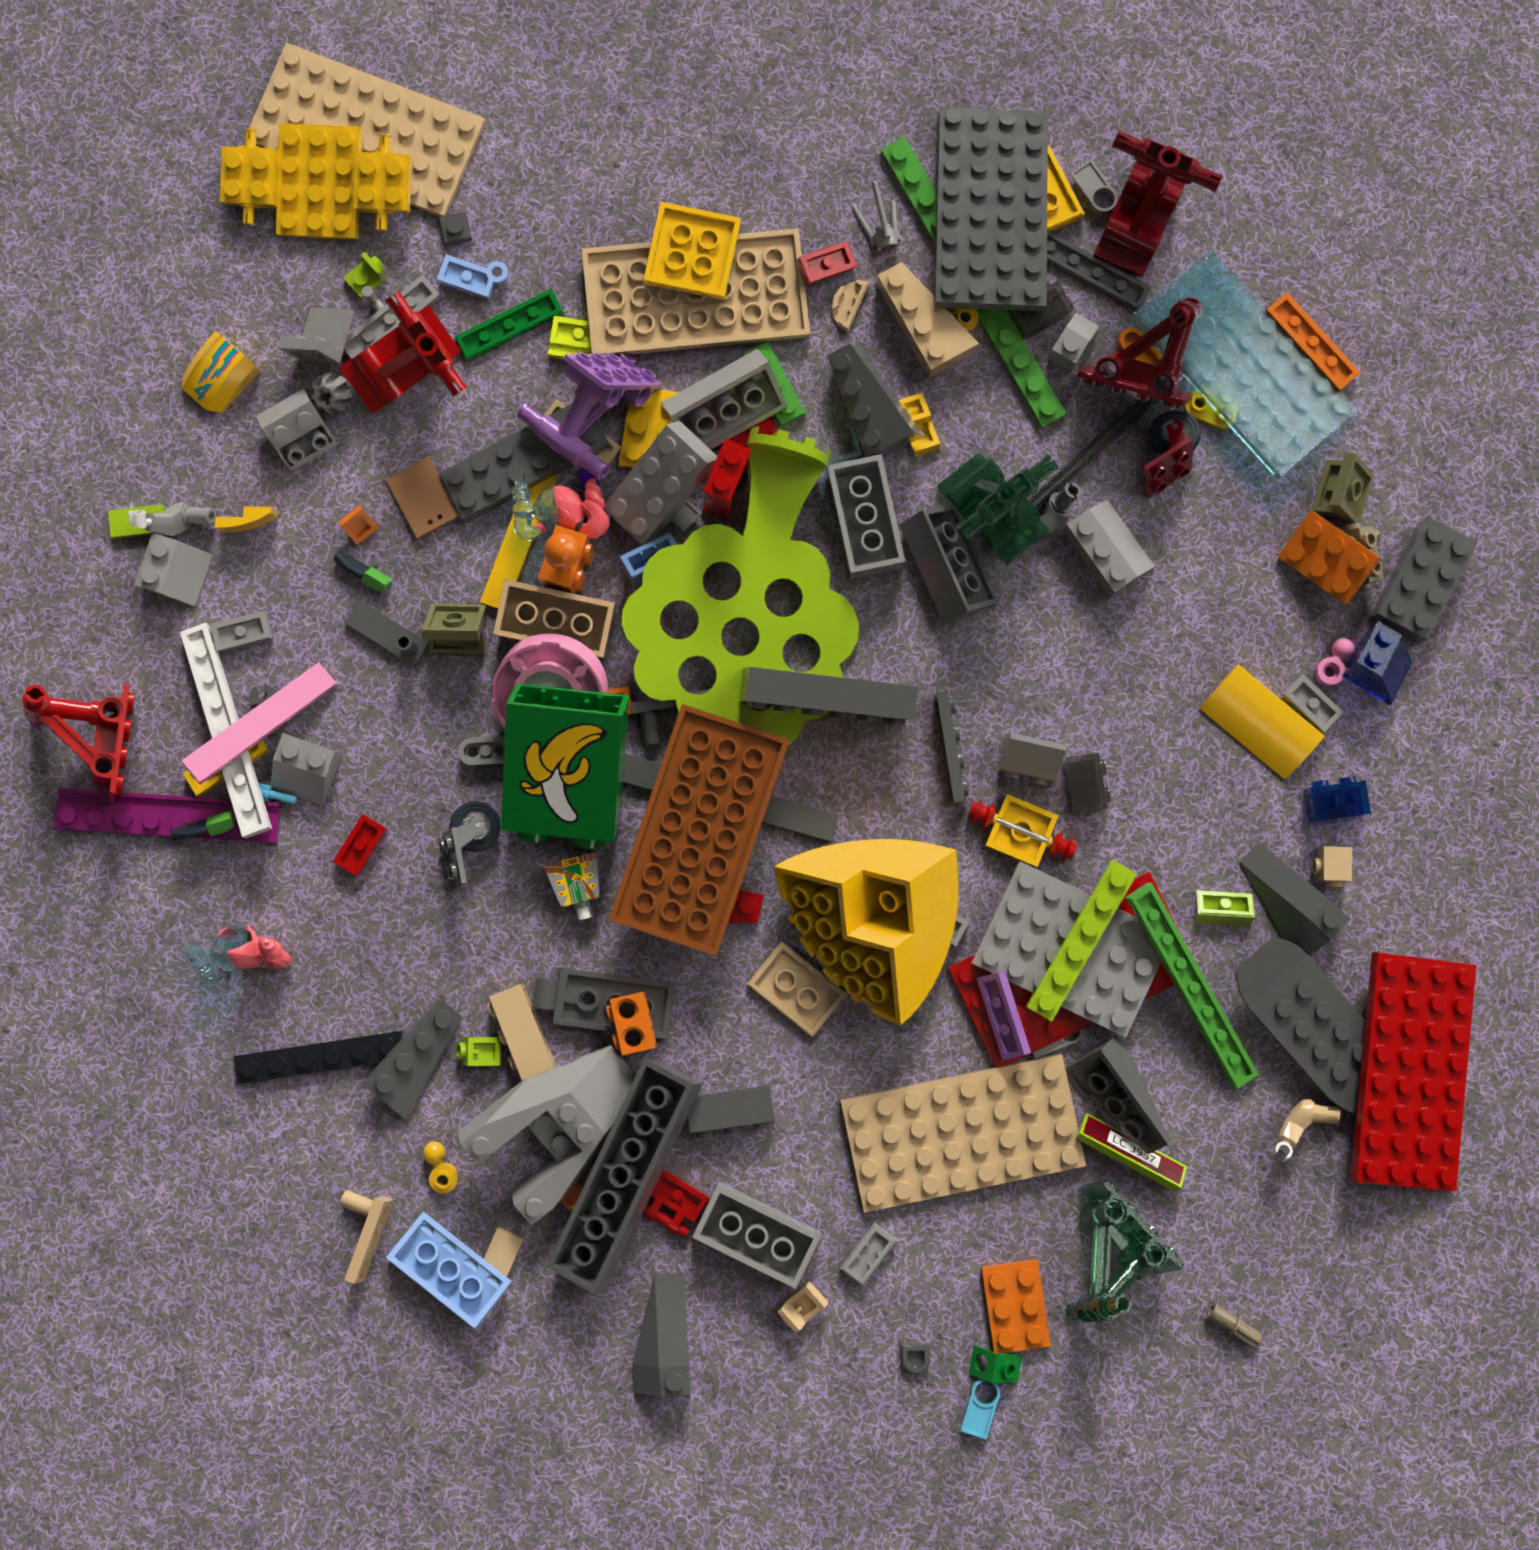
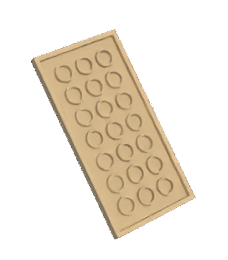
M285 43L249 129H257L256 146L260 148H274L276 150L279 148V123L360 126L363 129L362 152L367 153L379 151V134L391 135L390 152L412 156L410 205L442 217L446 216L486 120L481 116Z
M799 228L739 234L725 300L644 284V275L652 242L582 248L592 353L600 355L611 353L620 356L621 353L630 355L810 337L805 282L796 261L802 256Z
M1061 1053L1008 1064L1002 1067H993L841 1099L864 1213L1086 1166L1081 1141L1076 1139L1079 1130Z

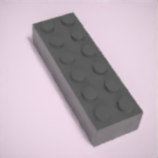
M745 667L743 668L740 701L746 702V708L766 709L768 704L774 705V711L794 712L795 708H802L801 714L822 716V711H829V717L850 719V714L857 715L856 720L878 722V717L884 718L883 723L905 725L906 720H914L918 686Z

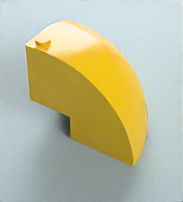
M859 840L813 849L793 856L774 866L781 899H786L791 911L788 918L791 924L794 923L795 927L801 932L803 937L800 938V941L811 957L816 955L825 967L823 969L824 974L837 987L840 984L844 986L845 990L851 995L850 998L856 1003L861 1000L872 1007V1013L902 1025L919 1008L932 989L951 944L957 916L959 892L956 849L910 840Z

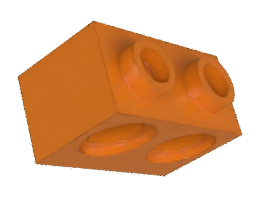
M645 991L610 999L611 1005L606 1006L610 1023L615 1022L617 1033L612 1034L615 1049L621 1050L623 1056L656 1048L657 1043ZM624 1002H631L635 1006L633 1017L626 1018L621 1014L620 1007ZM629 1030H637L641 1034L642 1040L639 1045L633 1046L627 1042L626 1035Z

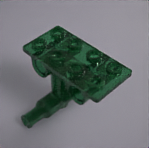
M978 453L939 483L938 490L965 519L960 524H957L959 532L962 535L965 534L964 538L969 540L971 536L977 533L1005 565H1008L1049 532L1048 527L1040 520L1038 510L1027 498L1038 490L1040 482L1059 469L1055 460L1050 461L1052 457L1047 454L1029 470L1022 469L1006 482L1000 467L991 458L986 460L981 453Z
M1105 1179L1082 1185L1079 1188V1191L1088 1200L1080 1212L1081 1222L1086 1228L1094 1229L1090 1296L1081 1297L1077 1302L1068 1304L1066 1313L1068 1317L1072 1316L1070 1319L1073 1321L1080 1320L1085 1323L1096 1322L1101 1324L1106 1320L1117 1319L1121 1314H1128L1132 1309V1300H1124L1128 1297L1125 1293L1136 1280L1140 1281L1150 1269L1155 1274L1181 1270L1184 1266L1178 1259L1179 1256L1176 1251L1161 1241L1158 1232L1151 1225L1146 1224L1139 1217L1138 1210L1119 1195L1118 1188ZM1112 1242L1121 1251L1119 1254L1121 1267L1109 1279Z

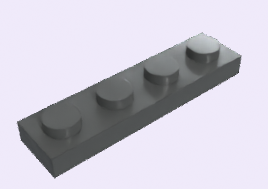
M948 691L936 692L934 696L952 804L965 802L964 796H969L967 780H962L960 769L964 768V759L962 752H957L956 741H960L958 725H953L951 714L956 712L954 698L948 697Z

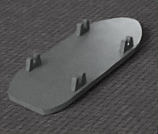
M1272 938L1237 969L1236 983L1240 996L1248 1009L1321 1092L1337 1106L1357 1115L1365 1019L1307 953L1292 942L1281 938Z

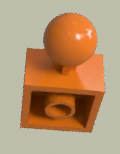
M555 525L552 536L545 543V557L538 575V579L543 587L577 594V591H583L586 583V576L583 575L586 565H592L595 556V550H592L593 545L588 535Z

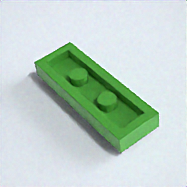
M767 341L744 353L745 356L758 349L769 361L788 407L775 413L781 427L806 415L769 342Z

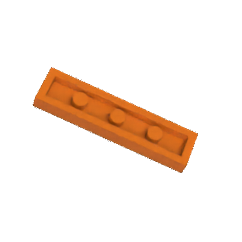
M1288 292L1264 312L1336 393L1341 391L1361 373Z

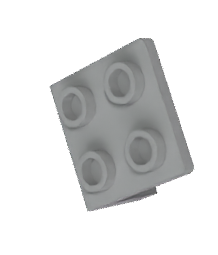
M312 307L309 310L303 335H293L292 338L280 337L277 348L300 361L340 363L354 313L349 309Z

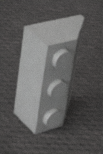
M1108 500L1089 508L1067 523L1062 530L1109 598L1155 567Z

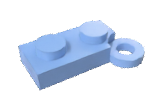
M446 254L437 281L440 284L490 300L494 284L505 282L509 272L506 265L499 261L492 262L485 268ZM497 268L502 270V275L499 277H495L492 274Z

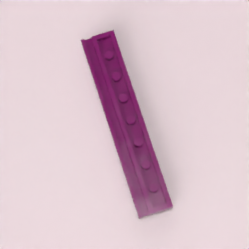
M58 788L59 800L56 804L55 829L171 836V830L203 819L207 820V817L232 810L235 823L230 831L214 836L207 832L191 838L278 843L281 803L264 802L272 829L249 838H244L241 835L231 799L122 792L121 797H115V803H109V791Z

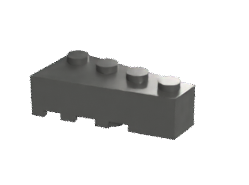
M850 343L827 355L866 457L880 454L884 457L925 437V434L914 423L910 413L899 402L895 392L884 381L882 374L862 347Z

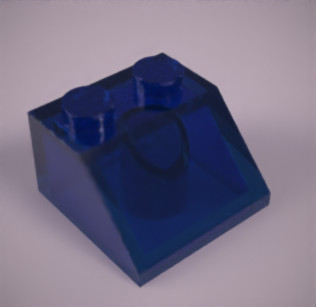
M1377 621L1362 636L1342 676L1386 704L1391 705L1412 664L1403 636Z

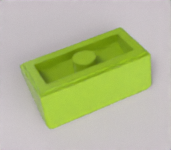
M1196 890V924L1251 927L1255 918L1252 894Z

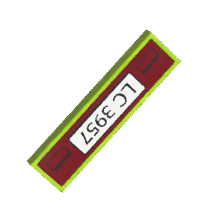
M1088 1113L1084 1115L1076 1136L1077 1140L1176 1193L1182 1188L1187 1166L1157 1150L1147 1154L1122 1131Z

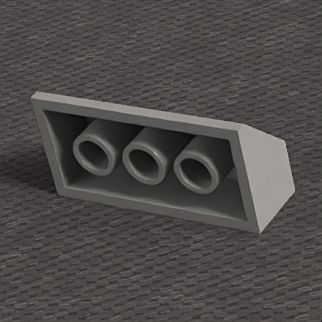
M758 349L661 402L671 423L682 422L710 450L722 444L725 438L729 440L788 407L769 361Z

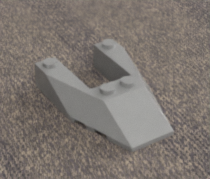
M610 1045L581 1056L577 1061L563 1066H555L550 1068V1071L535 1077H526L458 1131L460 1144L475 1162L479 1164L526 1126L530 1128L554 1156L551 1161L511 1191L514 1206L532 1226L551 1211L596 1162L636 1074L614 1047Z

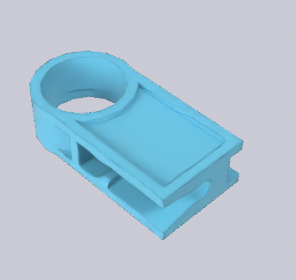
M977 1378L971 1386V1396H969L966 1404V1412L960 1431L987 1440L995 1409L1000 1398V1390L997 1383H992L995 1386L996 1395L989 1402H981L975 1396V1389L980 1383L988 1381Z

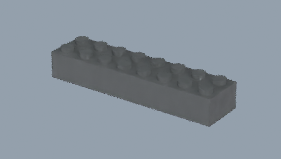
M657 1058L643 1059L546 1266L547 1268L594 1295L607 1290L703 1085L702 1082Z

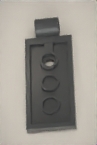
M559 967L558 981L536 979L532 1007L554 1010L551 1019L552 1024L617 1032L615 1022L610 1023L606 1006L611 1005L610 999L645 991L655 1038L668 1039L675 983ZM590 994L593 996V1003L591 1005L584 1004V995ZM624 1002L620 1007V1012L624 1017L631 1018L635 1014V1006L631 1002ZM629 1030L627 1033L641 1036L637 1030Z

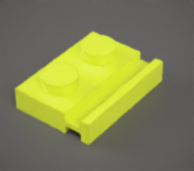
M554 316L547 353L548 357L563 360L565 354H577L578 352L592 354L589 321Z

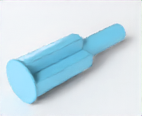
M258 783L264 801L269 802L270 799L290 804L297 803L296 796L274 791L272 786Z

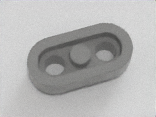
M505 736L467 738L459 745V758L469 766L504 764V755H498L496 749L500 745L504 746ZM473 747L478 749L476 757L469 756V750Z

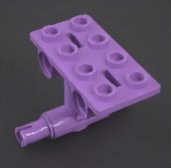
M581 352L565 354L563 360L568 363L565 369V376L578 386L574 392L575 398L562 423L560 424L549 415L543 416L528 403L523 404L519 408L517 418L533 428L537 438L548 444L553 451L565 457L572 465L577 468L583 467L594 475L596 479L602 480L608 474L610 466L593 454L592 448L579 437L608 408L615 406L621 397L625 398L635 407H641L648 400L652 391L660 390L662 384L655 379L656 375L645 368L641 369L635 364L636 360L624 353H621L620 356L611 353L600 355L594 352L592 354Z

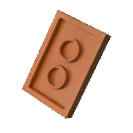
M1311 510L1277 556L1344 604L1350 602L1381 560V557Z
M1038 1259L982 1266L981 1271L993 1352L1009 1353L1051 1347Z

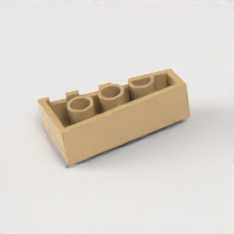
M902 262L878 274L876 286L928 378L977 352L979 343L946 308L935 307V296Z

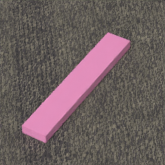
M318 662L182 760V764L201 785L336 686L335 680Z

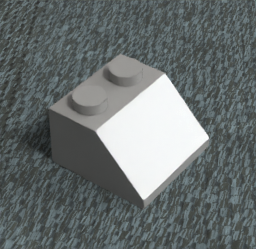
M152 533L134 585L144 591L196 607L214 555L183 542Z
M282 733L273 757L272 789L323 806L342 754Z
M1011 733L1005 738L998 771L1005 772V778L1020 780L1021 776L1032 778V784L1048 786V782L1053 783L1057 779L1067 745Z

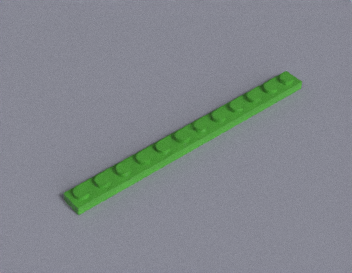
M904 136L882 148L881 154L936 247L937 191ZM976 309L978 321L1041 429L1066 416L1064 408L1007 311Z

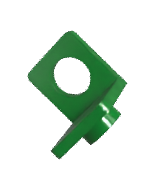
M973 1346L969 1374L990 1383H1017L1022 1355L1017 1353H995L980 1346ZM980 1355H984L987 1360V1367L983 1372L979 1370L977 1365Z

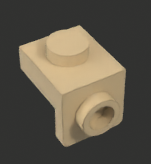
M809 1281L785 1300L778 1310V1314L783 1322L797 1333L807 1321L827 1306L828 1301Z

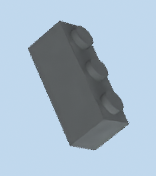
M770 1085L698 1095L688 1115L690 1133L696 1132L697 1137L714 1135L713 1130L724 1128L725 1133L742 1131L741 1126L752 1125L753 1129L770 1127L769 1122L775 1121Z

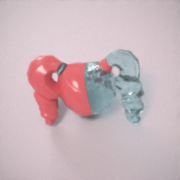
M521 477L515 480L516 486L512 488L514 499L511 505L512 511L515 514L513 521L514 532L521 539L528 541L538 539L547 531L553 532L555 525L586 534L591 539H597L606 534L610 525L609 517L603 510L605 502L601 497L600 487L596 485V479H589L586 482L584 502H582L579 494L572 489L558 485L548 487L542 491L535 503H531V493L528 490L526 480ZM585 515L588 517L587 523H584ZM534 518L538 522L536 526L531 525V521Z
M241 924L231 925L222 929L216 936L211 951L194 944H188L183 951L186 962L194 969L197 977L204 981H214L221 977L224 972H231L237 969H251L255 967H266L270 970L284 969L292 961V957L284 951L283 946L278 941L266 937L259 938L251 926L248 925L246 929Z

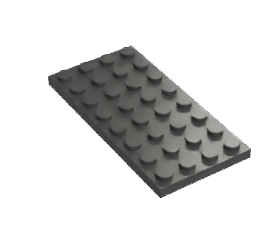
M940 107L935 307L1020 311L1046 310L1048 111Z

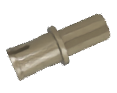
M1213 1303L1206 1314V1318L1225 1329L1227 1335H1234L1252 1348H1256L1260 1344L1262 1334L1243 1322L1241 1316H1234L1217 1303Z

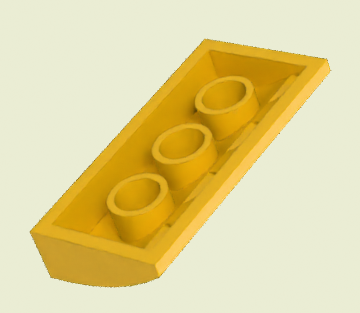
M1239 664L1232 668L1199 708L1284 780L1294 772L1325 737Z

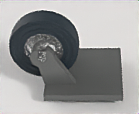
M471 801L458 807L451 817L450 829L442 834V839H439L440 853L442 856L446 855L447 866L444 867L446 883H451L452 889L467 883L461 848L470 852H480L491 847L499 837L501 830L500 818L497 812L486 803Z

